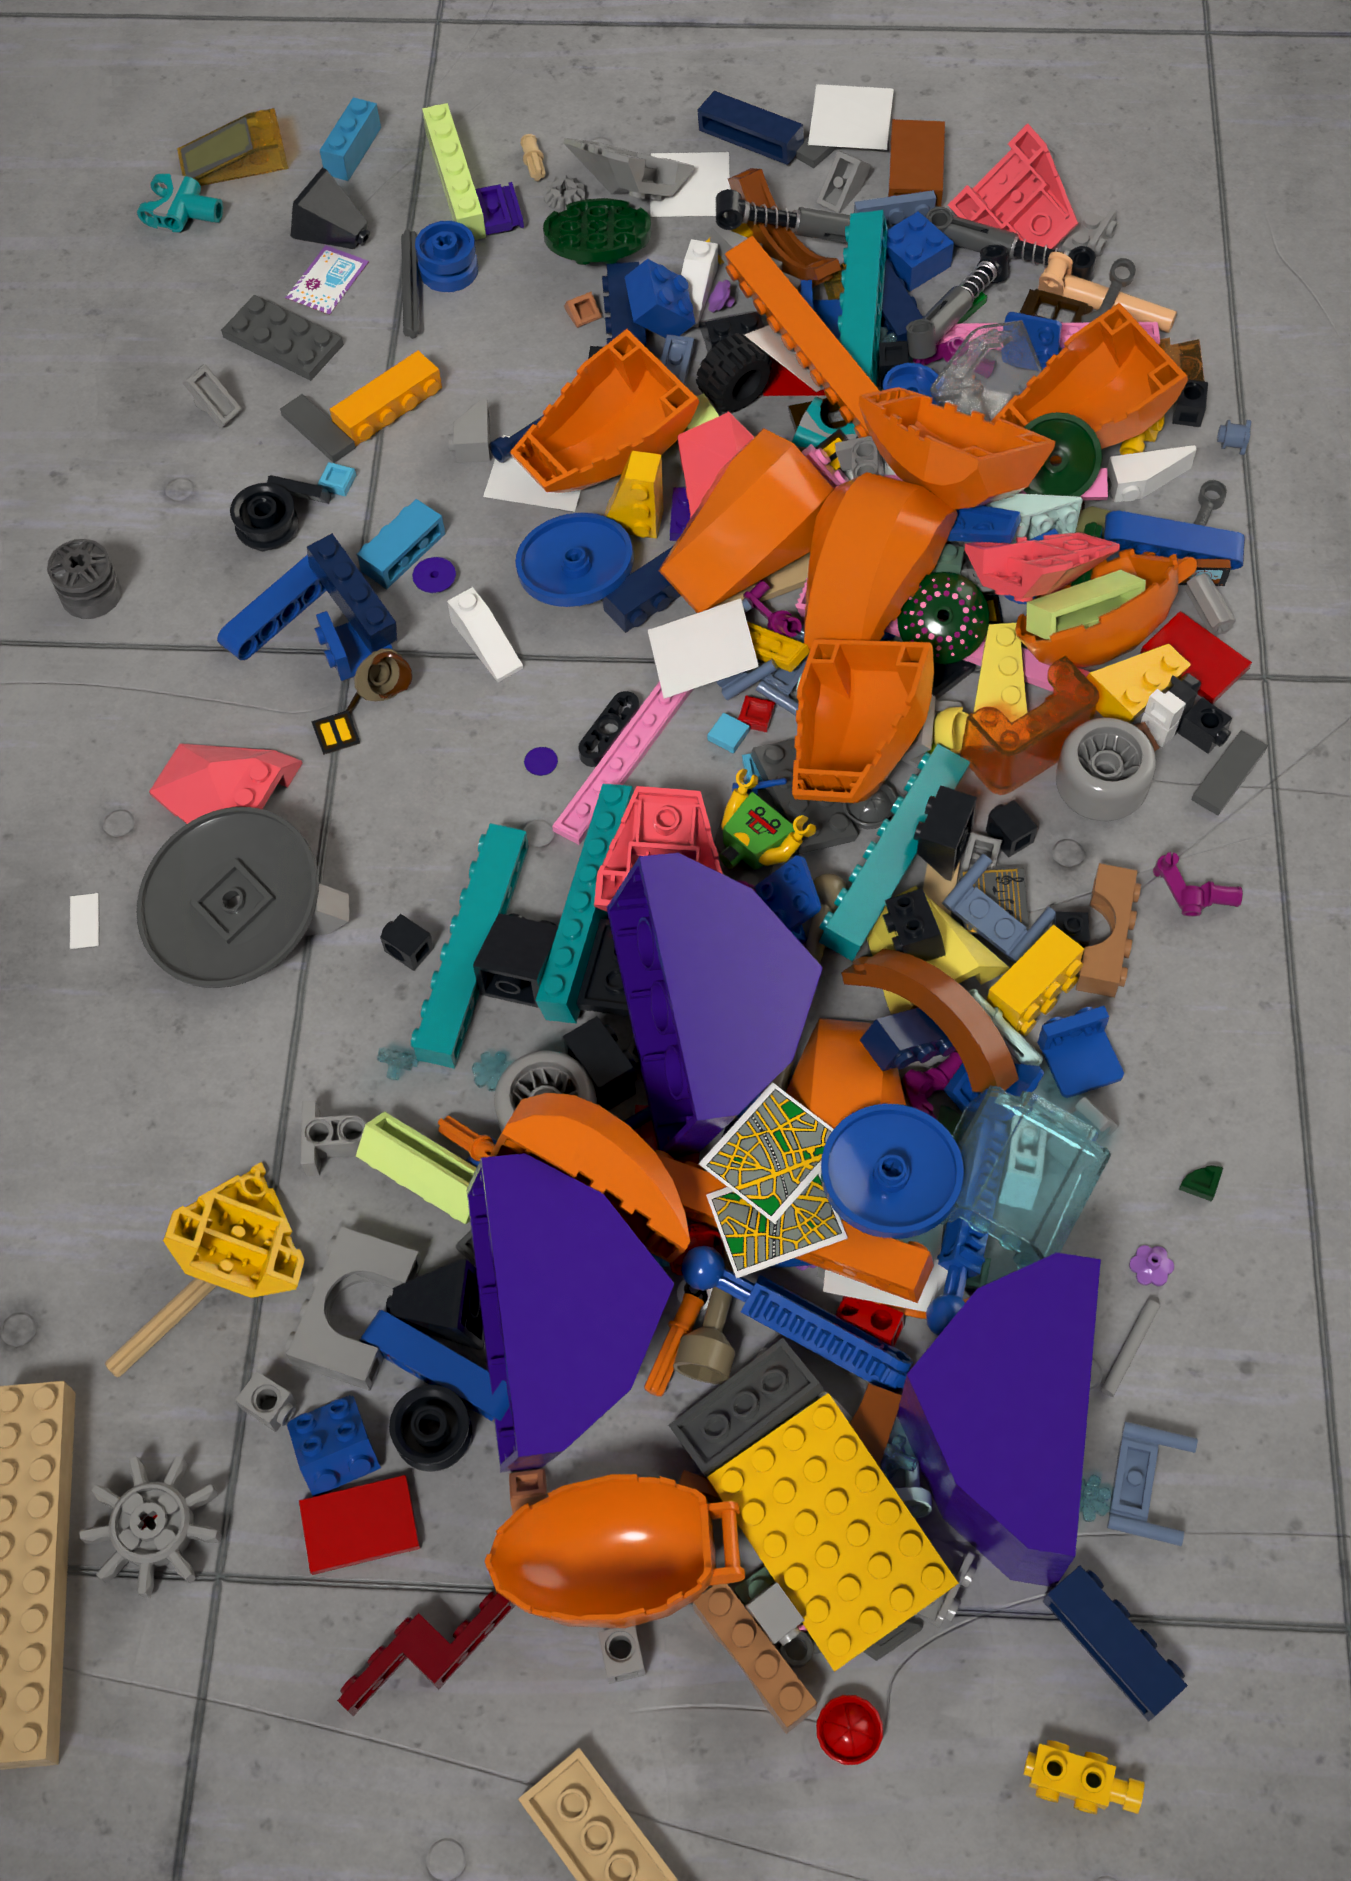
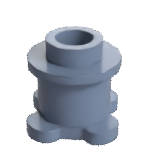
M1227 420L1225 425H1220L1217 442L1221 443V449H1225L1226 446L1240 448L1239 454L1244 455L1250 439L1251 420H1246L1245 425L1233 424L1231 420Z

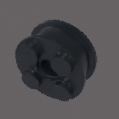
M258 483L248 486L240 491L231 503L230 516L235 525L236 534L243 544L252 549L264 552L281 547L293 538L299 524L291 494L277 484Z
M424 1385L409 1391L397 1402L390 1417L389 1431L395 1448L408 1465L421 1471L435 1472L451 1467L464 1456L472 1438V1423L466 1406L456 1393L442 1386ZM437 1421L440 1423L439 1430L435 1434L425 1435L422 1433L423 1426L427 1422Z

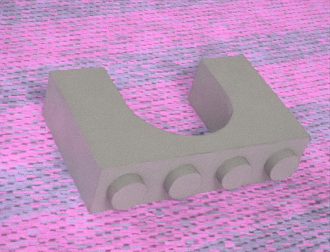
M341 1226L337 1237L333 1236L328 1244L327 1261L324 1268L320 1267L315 1274L313 1280V1287L315 1289L310 1300L306 1299L302 1304L299 1313L301 1321L296 1332L292 1331L290 1333L285 1351L292 1365L370 1391L383 1361V1356L379 1348L344 1337L334 1331L330 1324L332 1305L342 1291L357 1283L372 1282L393 1289L396 1286L417 1278L423 1262L418 1251Z

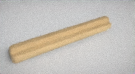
M198 1278L192 1280L105 1362L107 1369L116 1377L123 1375L217 1285Z

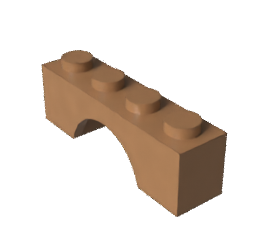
M1100 863L1098 865L1093 883L1090 907L1105 917L1110 926L1111 935L1097 945L1084 948L1081 958L1083 966L1078 972L1079 979L1076 984V990L1114 998L1118 986H1125L1128 968L1122 967L1123 958L1129 959L1132 947V939H1127L1128 930L1134 929L1137 911H1132L1131 908L1132 902H1138L1141 884L1136 883L1137 870Z
M728 1584L713 1585L697 1600L693 1601L695 1613L716 1641L737 1662L754 1686L763 1704L786 1734L816 1710V1700Z

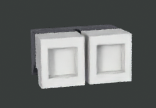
M1186 673L1180 680L1172 675L1165 694L1157 689L1149 696L1141 722L1146 723L1157 744L1161 747L1167 744L1179 732L1183 717L1194 705L1201 682L1189 673Z

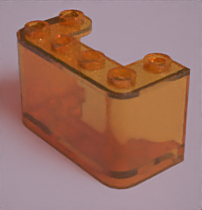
M1067 656L1054 662L1048 669L1047 680L1054 688L1053 694L1046 697L1043 704L1011 723L1000 710L994 707H983L967 716L960 756L970 761L968 767L991 792L998 795L1008 794L1058 763L1062 746L1068 735L1079 725L1094 719L1099 701V692Z

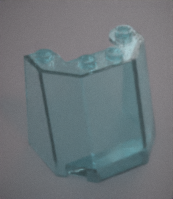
M990 1085L966 1106L952 1135L962 1155L964 1177L955 1207L940 1224L954 1222L960 1217L967 1221L969 1227L974 1231L982 1234L988 1233L999 1240L1001 1246L1008 1250L1016 1251L1013 1260L1017 1264L1018 1270L1056 1252L1060 1253L1106 1167L1111 1153L1108 1148L1098 1144L1096 1140L1099 1134L1093 1126L1037 1094L1022 1091L1019 1097L1007 1093L1001 1087Z

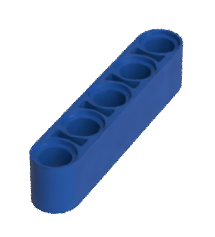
M1112 511L1105 516L1104 539L1119 543V551L1132 548L1136 554H1143L1148 551L1154 552L1156 556L1163 557L1176 554L1177 558L1228 559L1231 564L1230 570L1239 569L1243 566L1245 536L1242 533L1125 511Z
M308 554L223 626L217 637V641L221 646L239 660H247L327 591L310 568Z
M383 1310L377 1312L359 1339L362 1343L379 1348L383 1358L427 1384L450 1389L461 1398L466 1407L490 1421L494 1418L501 1421L509 1408L506 1381L502 1380L492 1395L490 1377L487 1370Z

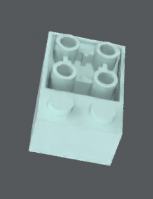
M1018 493L1013 497L988 503L986 506L1020 512L1021 522L1012 542L1008 543L1013 544L1016 543V537H1027L1028 541L1054 528L1059 534L1075 533L1083 499L1076 496Z

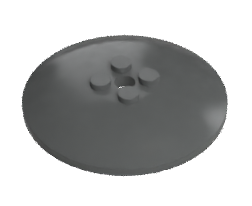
M252 807L224 808L189 822L162 845L150 862L141 882L137 899V925L141 940L148 954L159 967L175 979L203 988L232 987L249 982L267 973L293 951L304 936L313 918L319 894V875L314 854L306 839L292 824L279 815L263 809ZM240 896L239 903L234 908H227L228 901L232 897Z

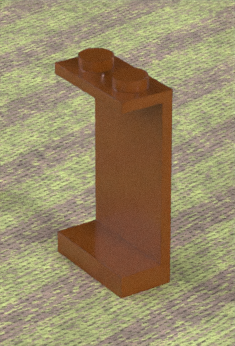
M892 119L888 197L934 190L936 196L935 207H941L944 175L945 121Z

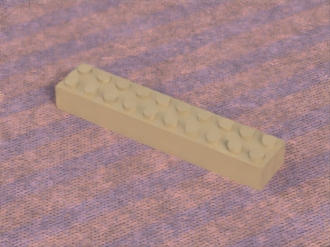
M65 1381L0 1386V1770L59 1765L76 1392Z

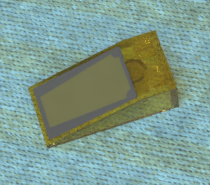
M275 108L248 113L177 148L182 176L195 179L200 186L289 169Z

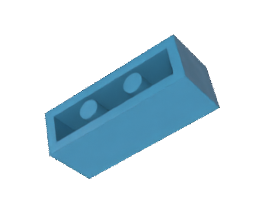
M353 97L320 149L323 168L328 170L332 177L349 181L381 129L377 103Z
M415 499L409 506L404 507L391 523L385 525L376 537L362 546L357 553L361 572L385 589H388L445 535L442 515L418 499Z

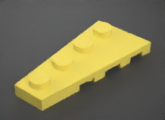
M1017 623L989 624L967 747L1028 744L1030 741L1021 640L1017 637L1015 631Z

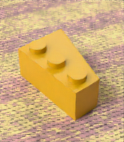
M632 451L619 482L616 484L614 492L607 503L604 516L619 523L629 535L657 539L664 512L661 455Z
M1166 644L1090 672L1076 691L1104 718L1120 719L1131 724L1145 711L1149 696L1157 689L1165 693L1172 675L1180 679L1191 664L1170 644Z

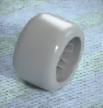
M1115 718L1089 720L1076 727L1068 735L1062 746L1056 769L1058 792L1069 808L1085 818L1096 821L1122 819L1135 812L1148 795L1156 770L1154 748L1148 737L1133 724Z
M546 1050L526 1054L511 1063L499 1078L494 1095L495 1112L501 1133L521 1099L544 1093L575 1095L597 1104L594 1083L580 1062L567 1054Z

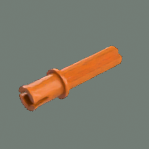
M446 1116L444 1120L440 1118L438 1121L440 1125L438 1132L468 1151L474 1160L480 1161L481 1158L490 1156L495 1144L489 1136L479 1135L451 1116Z
M684 1293L683 1300L673 1321L670 1320L668 1322L669 1331L644 1385V1389L654 1396L662 1397L675 1370L673 1364L680 1338L693 1331L692 1329L698 1314L704 1305L702 1299L692 1294Z

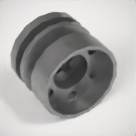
M74 539L62 544L51 554L48 560L47 572L64 610L74 617L93 619L107 614L116 607L121 598L122 587L108 553L102 545L89 539Z

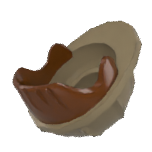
M390 648L380 649L372 652L357 668L354 677L357 693L365 700L384 701L409 688L412 682V670L401 654Z

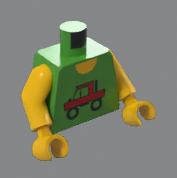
M741 769L736 774V782L739 787L738 789L735 788L730 796L721 824L723 843L727 848L719 854V858L729 869L735 867L741 860L752 869H759L763 865L769 866L786 862L803 843V836L811 837L815 834L816 826L809 824L803 830L802 827L807 822L808 817L800 815L791 824L754 792L748 795L747 790L756 787L758 784V777L753 774L750 782L745 784L744 776L747 774V770Z

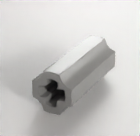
M1203 573L1193 576L1186 582L1185 591L1208 631L1214 636L1226 634L1233 628L1235 622L1233 615L1208 574Z

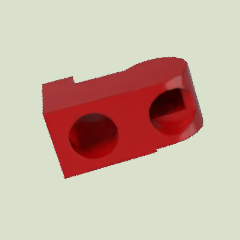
M843 1296L835 1316L894 1348L905 1326L903 1312L884 1304L879 1305L872 1301Z

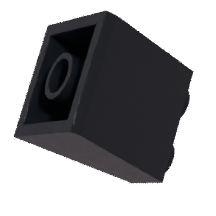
M499 913L473 964L479 994L539 1008L535 1000L558 926L547 920L538 922L526 919L519 914L512 913L506 915Z

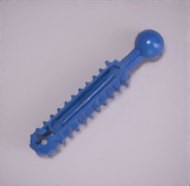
M983 1115L975 1117L967 1128V1136L962 1154L964 1167L963 1184L958 1201L948 1216L941 1252L937 1256L938 1265L948 1270L943 1295H939L932 1300L926 1311L927 1325L937 1337L965 1304L963 1295L967 1279L980 1275L982 1263L985 1262L984 1253L1010 1134L1007 1131L1008 1126L1003 1121L986 1118Z
M698 1246L689 1250L683 1257L681 1271L685 1282L692 1288L703 1291L717 1287L745 1302L741 1313L873 1385L894 1393L899 1388H904L906 1376L912 1369L910 1367L913 1364V1360L905 1352L894 1348L761 1275L755 1284L743 1277L736 1279L735 1273L725 1268L722 1255L713 1247Z

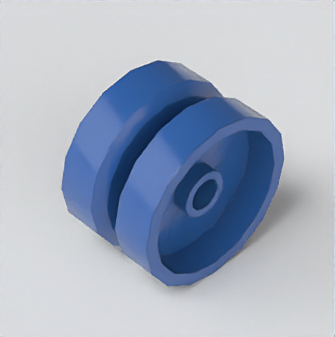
M439 221L429 224L420 231L416 237L415 251L418 259L419 274L423 283L430 289L439 292H455L472 284L478 275V260L475 253V239L471 230L455 221Z
M904 363L895 366L887 372L881 387V391L900 387L932 397V404L938 406L942 405L945 395L944 383L940 376L931 368L919 363Z

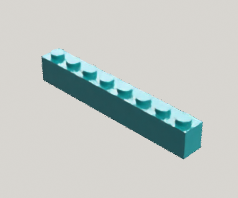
M883 210L850 213V225L845 227L848 247L843 250L846 270H842L841 274L844 292L840 293V307L843 312L842 315L838 316V330L841 336L837 339L875 386L877 385L888 234Z
M937 744L932 754L928 752L924 754L917 767L921 770L918 776L915 774L911 775L904 788L908 792L906 797L903 798L899 795L890 811L894 814L892 820L890 821L885 818L876 834L881 837L878 843L871 841L862 858L867 860L864 866L857 864L848 881L853 884L849 890L844 887L842 888L834 902V905L838 906L834 914L828 911L819 928L824 930L819 943L853 962L886 906L885 900L891 898L917 854L918 841L914 840V834L919 821L925 823L928 816L925 814V808L931 795L936 797L940 785L955 790L966 772L970 761L940 744Z
M602 784L535 1000L546 1020L577 1023L580 1010L576 1003L600 919H608V912L594 907L597 873L603 864L611 841L617 833L621 819L634 793L632 786Z
M490 823L487 833L482 834L479 839L478 852L480 853L477 861L473 860L470 865V882L468 888L464 887L462 889L459 905L461 906L459 914L454 915L451 920L450 933L452 935L449 943L445 942L443 944L440 954L441 967L439 971L435 970L432 975L430 985L432 989L429 999H425L422 1004L421 1018L423 1019L420 1028H415L412 1033L411 1047L414 1048L416 1058L419 1061L453 1069L456 1067L480 995L473 964L499 913L507 914L529 848L527 833L524 830Z

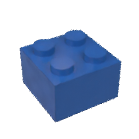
M917 211L888 229L886 259L891 260L894 272L898 278L901 277L903 279L906 289L911 292L951 267L954 242Z
M646 259L624 277L634 323L664 338L667 337V334L680 336L696 324L693 305L688 291L689 285L682 275H678L663 265Z

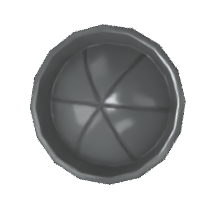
M883 783L877 793L866 801L843 803V808L851 822L863 829H877L885 818L890 820L894 816L890 811L897 797L893 789Z

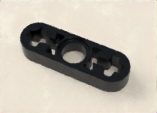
M629 691L617 693L582 738L578 749L579 757L583 764L589 767H596L639 709V699L634 693ZM627 704H631V708L626 707L621 713L620 705L625 707ZM606 724H614L618 727L617 731L612 734L603 733L601 728ZM598 745V753L594 751L591 754L587 753V749L592 751Z

